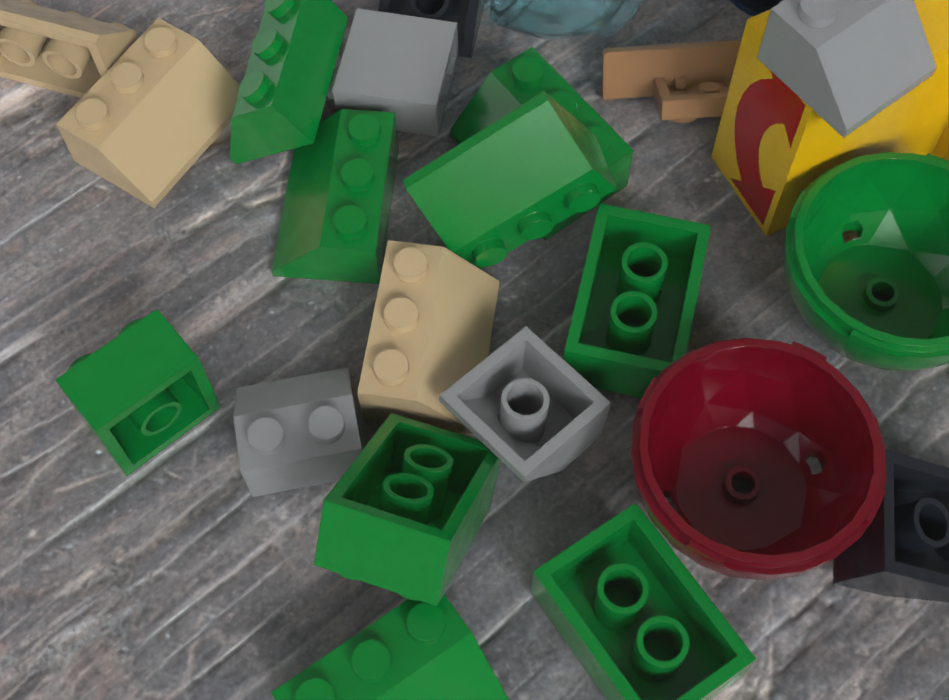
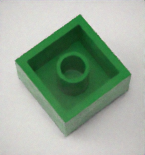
M158 309L144 318L129 322L121 329L117 337L94 353L85 354L76 359L64 374L55 379L88 428L126 476L221 408L198 356Z

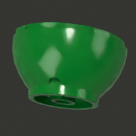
M884 152L859 156L825 171L807 185L797 199L789 218L784 240V267L788 287L795 308L809 328L830 348L844 357L878 369L899 371L922 370L949 363L948 160L929 153L924 156L916 153ZM854 230L858 234V238L844 243L842 233ZM872 293L883 296L887 301L877 300Z

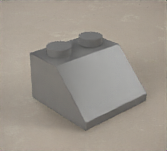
M783 0L770 10L757 57L843 138L934 74L936 64L914 0Z
M527 326L439 396V401L523 482L565 469L603 435L611 405L607 398Z
M349 367L236 388L233 419L240 472L252 497L339 481L363 450Z

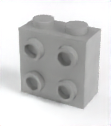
M356 8L351 28H345L339 49L341 62L339 69L334 68L327 93L328 99L334 100L336 112L341 109L395 112L397 131L438 137L458 59L457 22Z

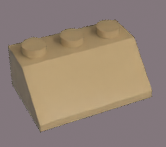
M0 0V77L82 98L138 39L134 29H130L120 23H106L83 17L73 11L62 12L42 7L29 0Z
M157 18L56 125L75 162L155 208L230 124L239 95V83L197 38Z
M388 240L357 391L363 421L383 424L389 415L393 413L458 434L474 435L439 401V396L489 356L500 287L499 280L445 247Z

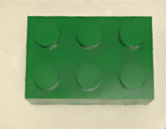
M599 203L563 358L594 388L642 398L653 378L657 377L663 369L687 353L711 225Z
M391 413L324 499L314 565L336 572L350 580H360L390 590L406 599L422 601L437 606L491 508L501 460L480 440Z
M634 503L533 571L531 594L607 700H711L743 677L756 660L753 653L637 503Z

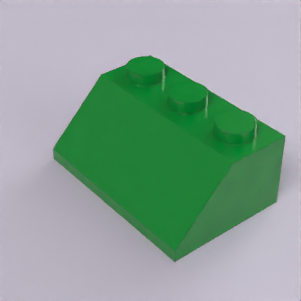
M265 0V10L257 36L251 45V56L244 78L238 88L239 95L231 118L230 160L236 165L315 142L348 19L331 0Z
M533 47L491 71L450 129L451 138L459 145L545 91L596 135L617 187V190L601 198L599 203H603L628 185L633 149ZM592 209L575 213L553 226L552 231L542 238L546 241Z
M545 91L403 180L406 190L447 248L479 269L501 262L510 251L529 240H536L546 236L552 231L553 226L575 213L585 212L594 208L601 198L617 190L596 135Z
M341 109L319 123L313 144L294 149L272 267L273 276L379 284L384 262L399 154L395 112Z
M443 594L437 606L407 599L271 692L275 700H509L472 632L445 594Z

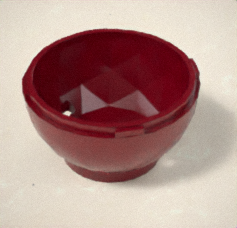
M754 338L714 341L684 354L663 369L657 377L653 378L638 405L633 420L631 464L637 494L651 521L675 549L700 566L728 577L766 581L798 577L836 558L861 538L867 527L872 523L886 492L884 490L887 482L886 449L878 421L865 399L837 368L826 361V356L795 341L792 344ZM810 457L817 458L822 472L812 475L806 460ZM734 479L744 480L751 486L752 491L748 494L738 493L733 489L731 481Z

